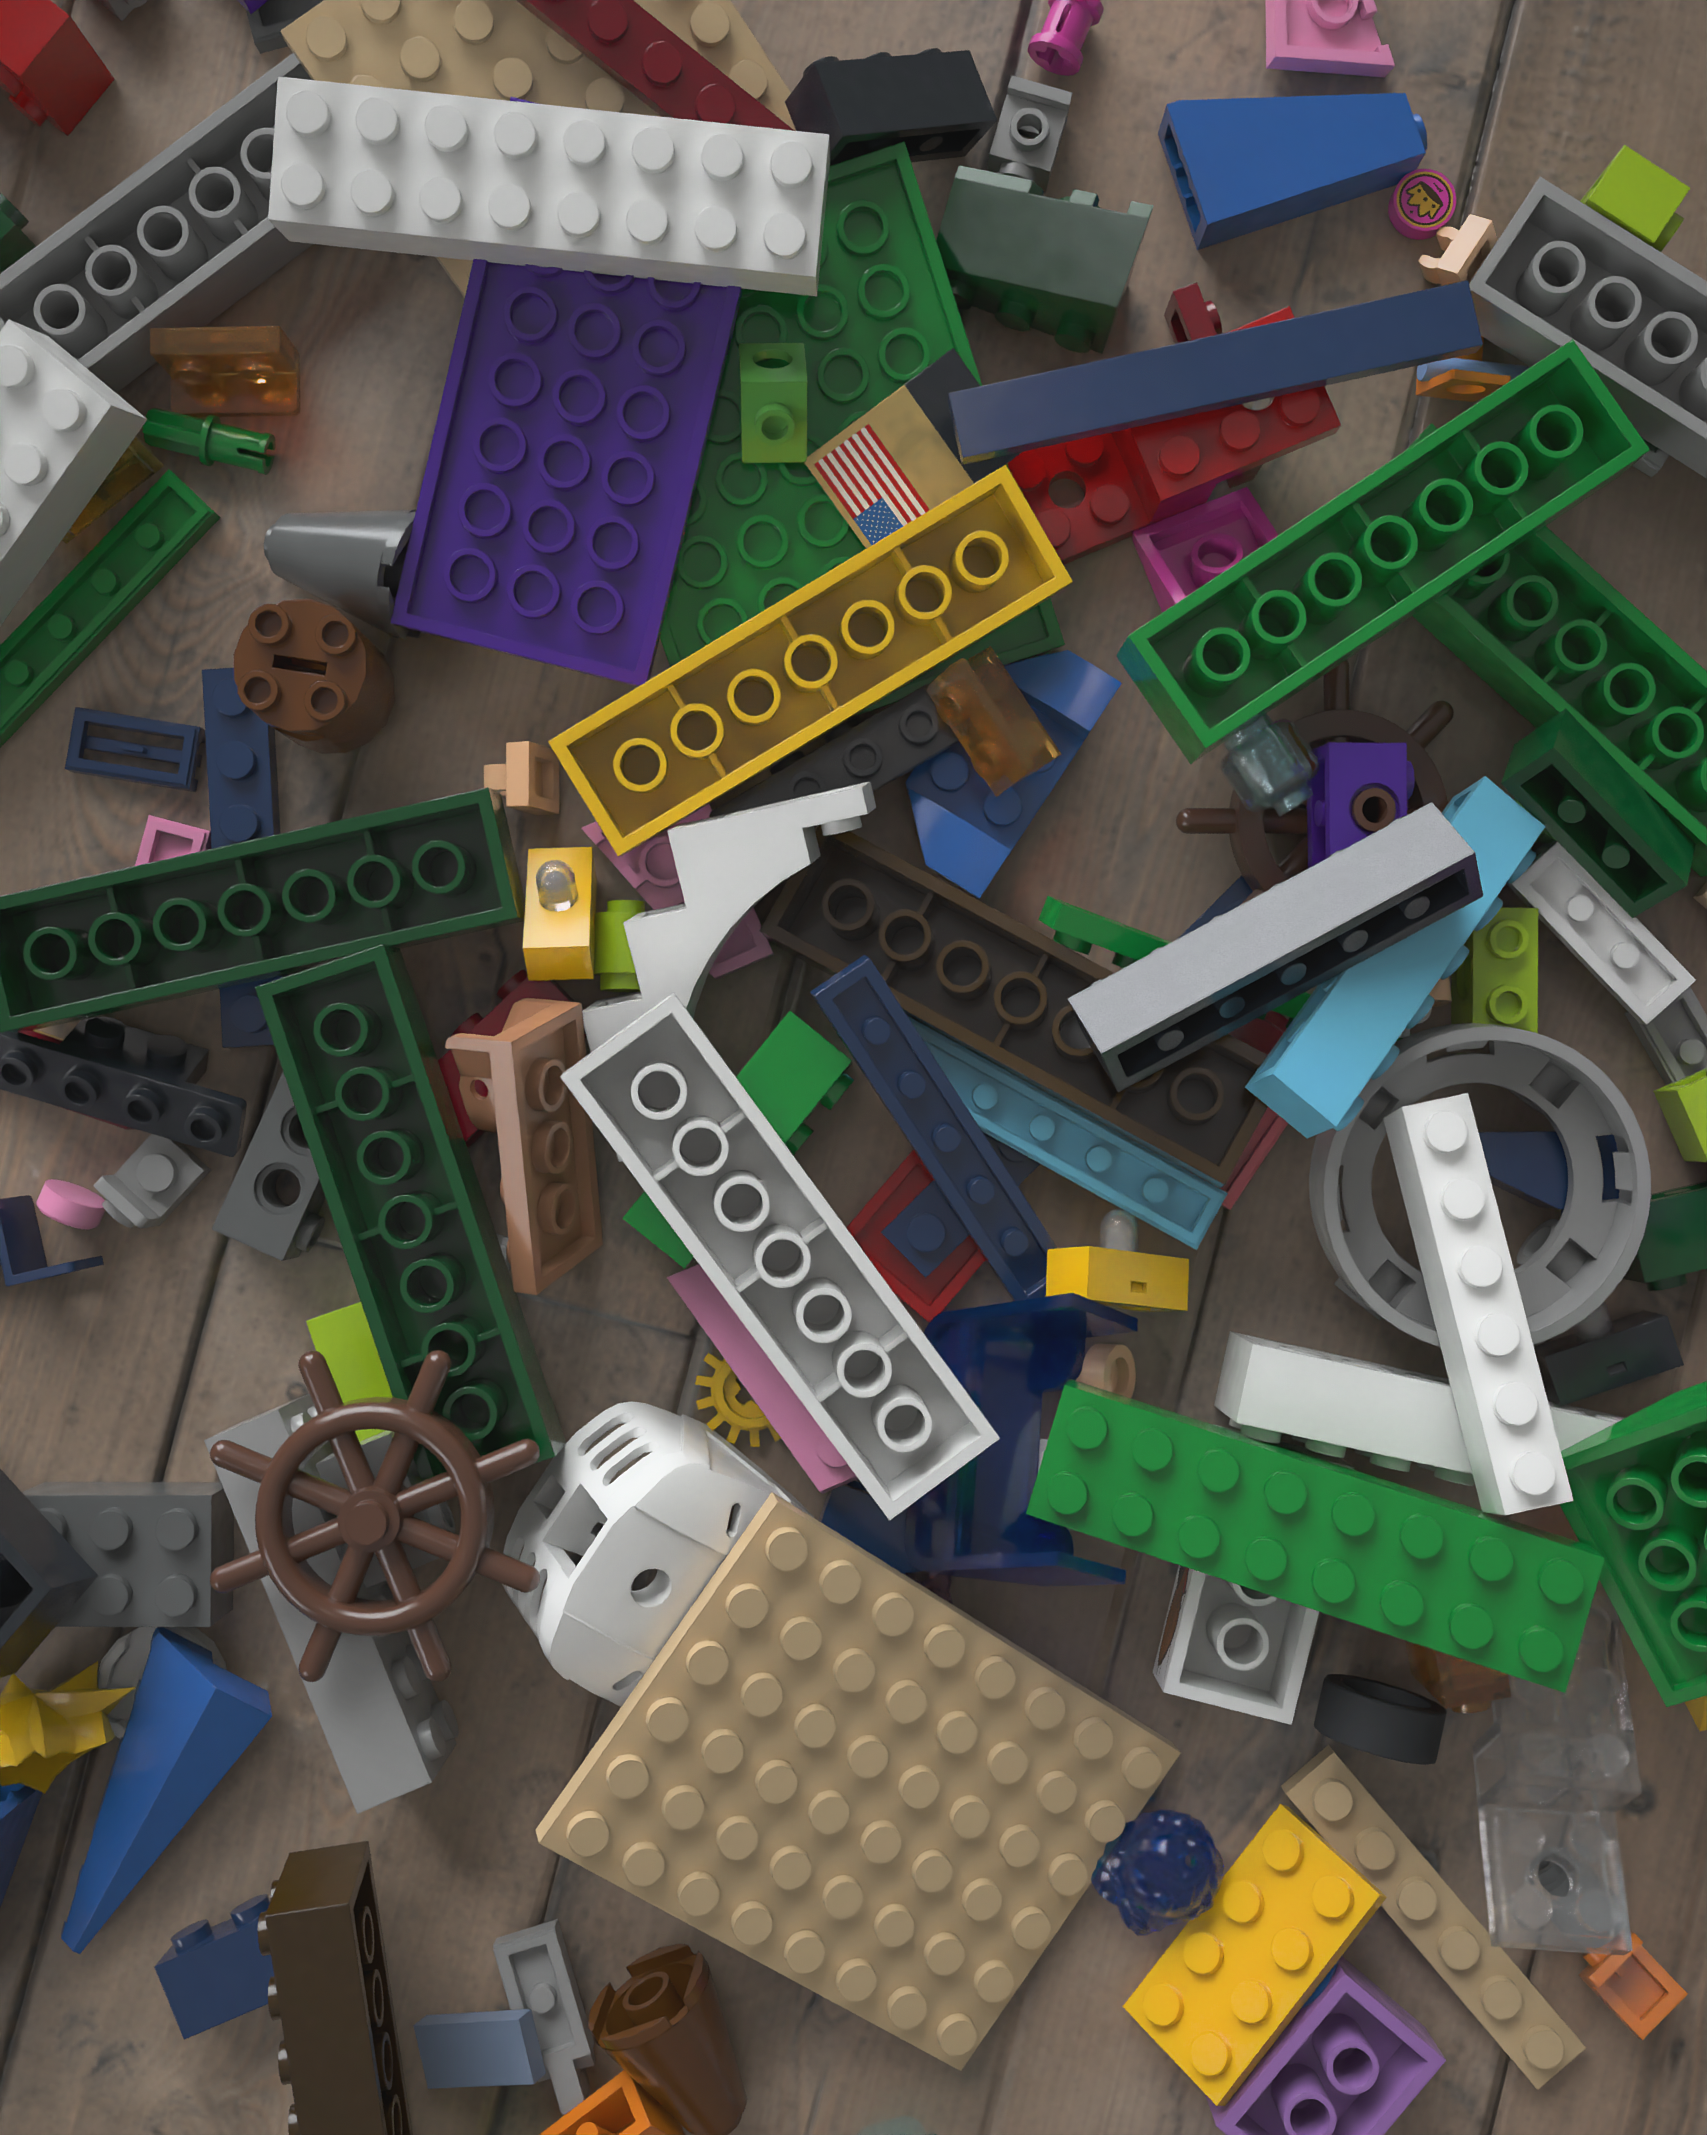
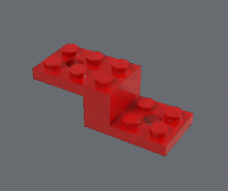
M1290 306L1229 332L1295 317ZM1325 386L1271 397L1269 405L1261 410H1251L1239 404L1023 451L1007 464L1010 473L1061 562L1065 565L1127 539L1136 530L1206 503L1217 483L1336 434L1341 423ZM1059 479H1071L1081 487L1084 499L1074 508H1061L1049 496L1048 489L1050 485Z

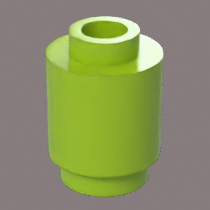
M610 900L607 901V912L595 913L594 975L600 976V991L640 992L623 923L638 913L645 912V901Z

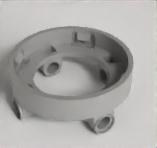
M1462 1023L1433 1027L1395 1042L1394 1045L1400 1049L1397 1058L1380 1077L1375 1080L1370 1078L1358 1096L1364 1100V1104L1356 1117L1344 1129L1336 1131L1332 1128L1317 1134L1309 1173L1310 1206L1320 1244L1327 1259L1339 1276L1334 1285L1378 1320L1384 1318L1403 1332L1419 1340L1441 1347L1422 1271L1407 1263L1395 1251L1383 1234L1377 1221L1372 1200V1171L1376 1154L1387 1133L1383 1120L1384 1117L1403 1106L1412 1105L1436 1090L1448 1086L1465 1083L1492 1084L1508 1089L1525 1104L1543 1114L1555 1129L1564 1149L1568 1167V1192L1560 1221L1549 1219L1539 1225L1527 1237L1517 1254V1263L1521 1266L1514 1269L1533 1345L1567 1331L1596 1310L1615 1290L1633 1262L1644 1236L1651 1199V1171L1644 1137L1631 1107L1611 1079L1592 1061L1573 1048L1535 1032L1493 1024ZM1489 1041L1490 1054L1475 1052L1454 1053L1427 1060V1054L1445 1047L1447 1052L1483 1048ZM1612 1134L1615 1137L1618 1152L1612 1153L1615 1167V1189H1620L1618 1199L1602 1200L1603 1167L1596 1136ZM1344 1220L1346 1230L1341 1228L1340 1222Z

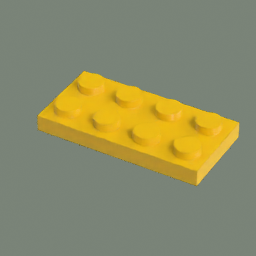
M1280 1803L1122 2007L1216 2106H1226L1387 1896L1291 1808Z

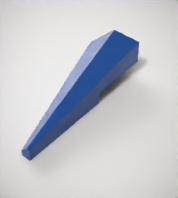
M157 1627L153 1632L148 1659L134 1694L132 1711L124 1736L120 1739L94 1823L93 1837L85 1863L81 1865L77 1878L76 1892L67 1921H64L61 1930V1939L73 1952L81 1954L272 1717L267 1690L213 1664L212 1651L165 1627Z

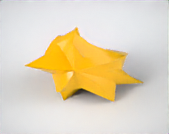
M98 1661L49 1690L30 1688L15 1674H11L0 1695V1785L3 1787L20 1783L45 1794L55 1777L71 1762L92 1749L110 1742L115 1737L108 1714L136 1687L99 1689L97 1680Z

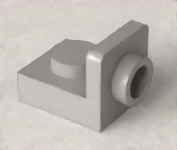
M151 1134L114 1175H102L93 1186L106 1198L102 1206L116 1221L128 1228H133L134 1226L140 1229L160 1226L211 1169L181 1142Z

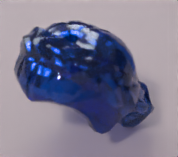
M1160 1809L1150 1813H1142L1137 1819L1125 1823L1124 1830L1120 1836L1106 1843L1103 1856L1098 1859L1096 1869L1092 1873L1091 1881L1102 1898L1117 1906L1122 1921L1128 1929H1131L1137 1936H1147L1153 1932L1161 1931L1167 1925L1196 1919L1202 1913L1211 1909L1214 1905V1898L1222 1883L1224 1863L1211 1833L1205 1828L1201 1820L1187 1813ZM1187 1855L1190 1857L1189 1866H1187L1185 1862V1858Z

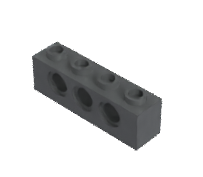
M284 1072L278 1081L212 1227L214 1231L281 1261L297 1258L302 1250L309 1252L313 1248L324 1226L325 1218L318 1214L326 1198L308 1143L303 1137L302 1126ZM285 1170L293 1172L300 1181V1195L292 1205L284 1203L276 1192L277 1179Z

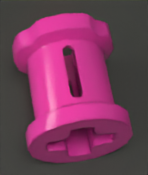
M1048 0L1050 11L1041 33H1036L1032 36L1028 45V53L1037 65L1047 71L1064 76L1075 75L1079 72L1083 63L1081 49L1089 29L1100 22L1104 8L1100 0Z

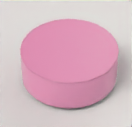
M46 1180L36 1201L38 1209L47 1217L79 1229L89 1230L98 1227L105 1213V1209L102 1206L105 1200L101 1196L84 1187L61 1180Z

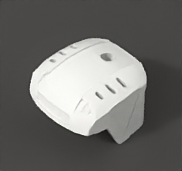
M632 1401L618 1403L600 1413L570 1438L556 1457L552 1459L518 1510L507 1536L503 1554L532 1566L535 1562L534 1567L540 1574L538 1587L528 1593L520 1592L506 1585H503V1587L538 1638L543 1653L552 1667L567 1681L570 1679L586 1690L622 1707L771 1492L814 1518V1516L790 1492L773 1480L765 1471L716 1431H712L706 1424L684 1414L678 1416L646 1403ZM618 1424H624L585 1454L589 1446L604 1433ZM631 1438H638L597 1469L600 1462L613 1450ZM650 1452V1454L643 1457L610 1484L611 1479L619 1470L643 1453ZM734 1505L731 1526L727 1530L731 1509ZM563 1549L583 1556L577 1566H575ZM647 1569H657L655 1579L647 1587L636 1591L631 1590V1585L639 1573Z

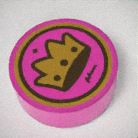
M1417 169L1406 174L1397 184L1389 200L1388 214L1392 225L1399 233L1410 239L1424 240L1435 236L1439 228L1446 226L1456 207L1455 189L1450 180L1436 170Z

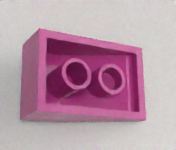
M1245 487L1132 532V541L1163 613L1277 537L1278 533L1248 487Z

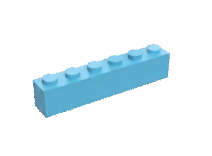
M1486 776L1455 795L1442 812L1444 817L1476 854L1483 897L1319 984L1245 1086L1246 1089L1304 1137L1310 1138L1332 1128L1340 1131L1356 1117L1364 1104V1100L1358 1096L1370 1078L1372 1080L1377 1079L1393 1064L1400 1052V1049L1394 1044L1405 1028H1413L1426 1016L1435 1002V999L1429 993L1439 979L1444 980L1448 978L1466 959L1469 949L1463 944L1472 931H1479L1493 919L1503 904V901L1497 897L1506 883H1512L1518 879L1534 861L1536 853L1530 848L1545 826Z

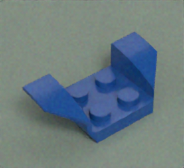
M1069 650L986 670L984 675L975 676L950 714L961 733L960 741L914 768L905 782L926 866L977 899H980L1122 683Z

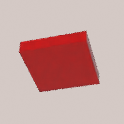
M912 1150L846 1228L892 1291L926 1321L932 1324L986 1259L969 1235L925 1278L881 1233L933 1181L915 1151Z

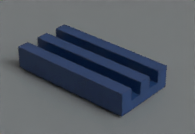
M75 707L65 769L73 773L196 792L198 780L194 777L196 767L200 768L202 755L199 754L200 743H205V730L198 726ZM95 725L182 739L184 742L181 751L88 736V726ZM84 749L180 764L178 774L87 760L83 759Z

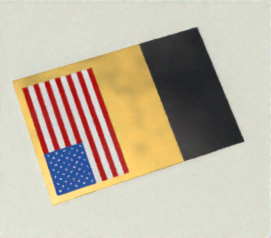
M954 348L809 455L807 461L804 462L866 549L1006 465L1022 453L1019 452L962 465L948 405V394L979 387L980 385Z

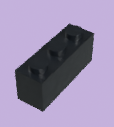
M931 48L918 54L891 56L888 52H880L864 59L839 60L835 56L823 57L811 63L804 70L803 78L785 100L796 131L829 134L830 166L905 142L911 163L965 157L997 122L996 115L970 50L942 52L938 48Z

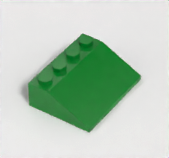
M1707 1381L1675 1392L1561 1451L1574 1501L1559 1505L1578 1541L1592 1546L1605 1557L1599 1580L1666 1707L1707 1696Z

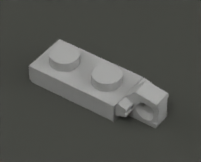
M556 1919L496 1938L493 1944V1951L510 2009L532 2010L546 2074L538 2082L548 2079L552 2080L561 2115H564L588 2098V2095H591L592 2091L586 2067L595 2065L596 2058L593 2050L594 2040L588 2028V2020L559 1921Z

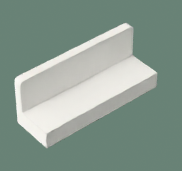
M1557 841L1543 843L1535 850L1538 856L1528 869L1514 882L1507 883L1509 888L1529 908H1538V918L1640 1024L1647 1025L1696 981L1636 917L1632 918Z

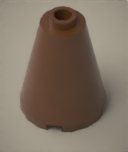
M679 1943L658 1948L636 1959L626 1967L631 1978L616 1991L610 1982L605 1986L590 2009L588 2028L593 2034L596 2043L691 2135H728L738 2126L741 2120L742 2113L747 2104V2096L709 1965L699 1950L697 1955L693 1954L689 1945Z

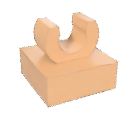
M1470 214L1460 230L1453 227L1439 228L1436 235L1440 248L1445 253L1441 258H1432L1428 255L1420 257L1418 261L1423 276L1427 281L1441 284V286L1467 280L1470 283L1498 241L1492 220Z
M530 741L506 743V764L484 765V788L489 787L494 791H500V794L506 797V807L534 815L559 814V759L551 748Z

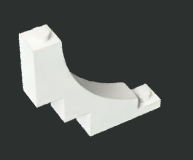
M871 782L683 823L668 830L685 903L638 913L623 923L640 992L597 1000L582 1011L583 1024L590 1052L597 1049L672 993H675L691 1017L694 1018L696 1005L707 975L723 945L738 924L769 891L821 856L814 829L815 825L821 824L823 836L862 827L860 815L868 814L876 808ZM617 1154L618 1161L621 1162L622 1160Z

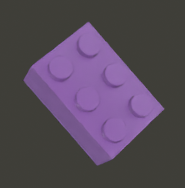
M1341 1956L1338 1960L1336 1972L1324 1991L1311 2004L1299 2010L1226 2106H1216L1206 2094L1205 2096L1216 2126L1226 2135H1384L1444 2064L1446 2059L1425 2026Z

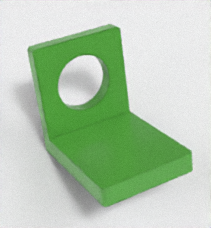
M740 343L742 462H806L808 381L804 343ZM775 358L785 360L790 364L782 368H764L755 363L763 359Z

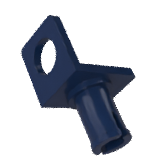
M25 1195L0 1199V1266H2L6 1287L104 1265L102 1256L48 1267L32 1197Z

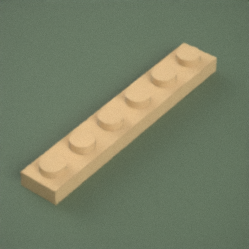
M1329 1745L1281 1785L1285 1794L1324 1840L1387 1896L1381 1907L1537 2090L1586 2049L1576 2034Z

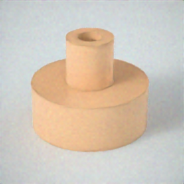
M1094 1344L1088 1350L1084 1361H1074L1072 1363L1069 1379L1132 1398L1136 1382V1368L1133 1355L1125 1345Z

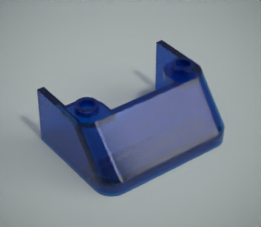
M1067 1293L945 1311L935 1316L929 1322L924 1331L925 1336L983 1413L1000 1439L907 1507L904 1545L907 1558L915 1568L945 1576L1036 1586L1126 1584V1570L1074 1556L1073 1539L1066 1527L1027 1515L1026 1511L1038 1475L1043 1393L1061 1391L1069 1379L1076 1381L1082 1371L1086 1338L1137 1332L1138 1318L1078 1294Z

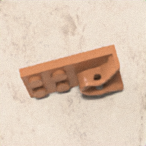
M523 998L512 1006L501 1033L495 1036L455 1034L446 1040L445 1048L451 1049L460 1073L459 1089L470 1121L477 1129L484 1132L497 1133L502 1173L500 1196L505 1204L508 1231L506 1255L511 1265L514 1292L538 1295L603 1245L592 1119L560 1077L566 1070L586 1057L582 1003ZM476 1080H481L487 1086V1097H482L476 1092L474 1087Z

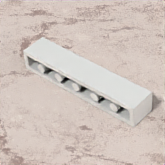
M1465 1093L1403 1106L1384 1117L1383 1120L1482 1512L1510 1515L1574 1501L1469 1094Z

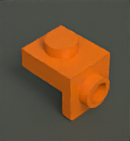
M1622 1930L1604 1946L1583 1953L1582 1957L1589 1964L1579 1976L1638 2039L1643 2040L1688 1993L1642 1946L1643 1941L1633 1931Z

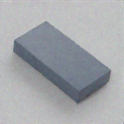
M531 2009L426 2015L413 2025L428 2089L535 2084L546 2074Z

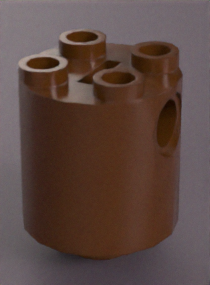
M312 599L283 600L277 604H264L257 607L251 613L248 625L243 629L233 654L234 681L237 685L241 702L265 723L299 746L321 754L347 753L369 743L386 725L395 702L394 676L384 654L336 608Z

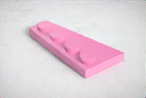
M697 1264L666 1277L818 1491L823 1494L858 1479L702 1267Z

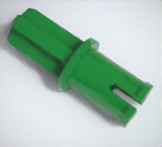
M151 408L146 414L145 418L147 421L142 427V432L144 433L145 443L149 446L199 457L202 465L210 467L216 461L258 471V473L267 475L272 468L274 456L264 453H266L267 449L275 450L276 448L273 434L266 432L263 434L221 424L220 418L211 414L206 419H200L159 408Z

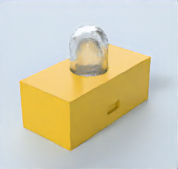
M593 847L528 849L523 953L529 981L594 979L597 877Z
M1114 1209L1108 1212L1101 1221L1099 1247L1083 1246L1048 1249L1045 1301L1139 1312L1188 1311L1189 1259L1139 1253V1224L1136 1217L1123 1209Z

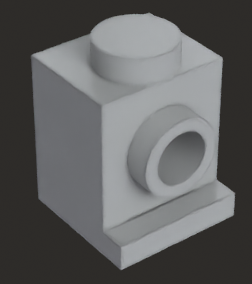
M1011 75L990 149L987 171L1033 180L1046 193L1066 126L1073 93ZM1021 135L1027 136V137H1030V138H1034V139H1026V138H1023Z

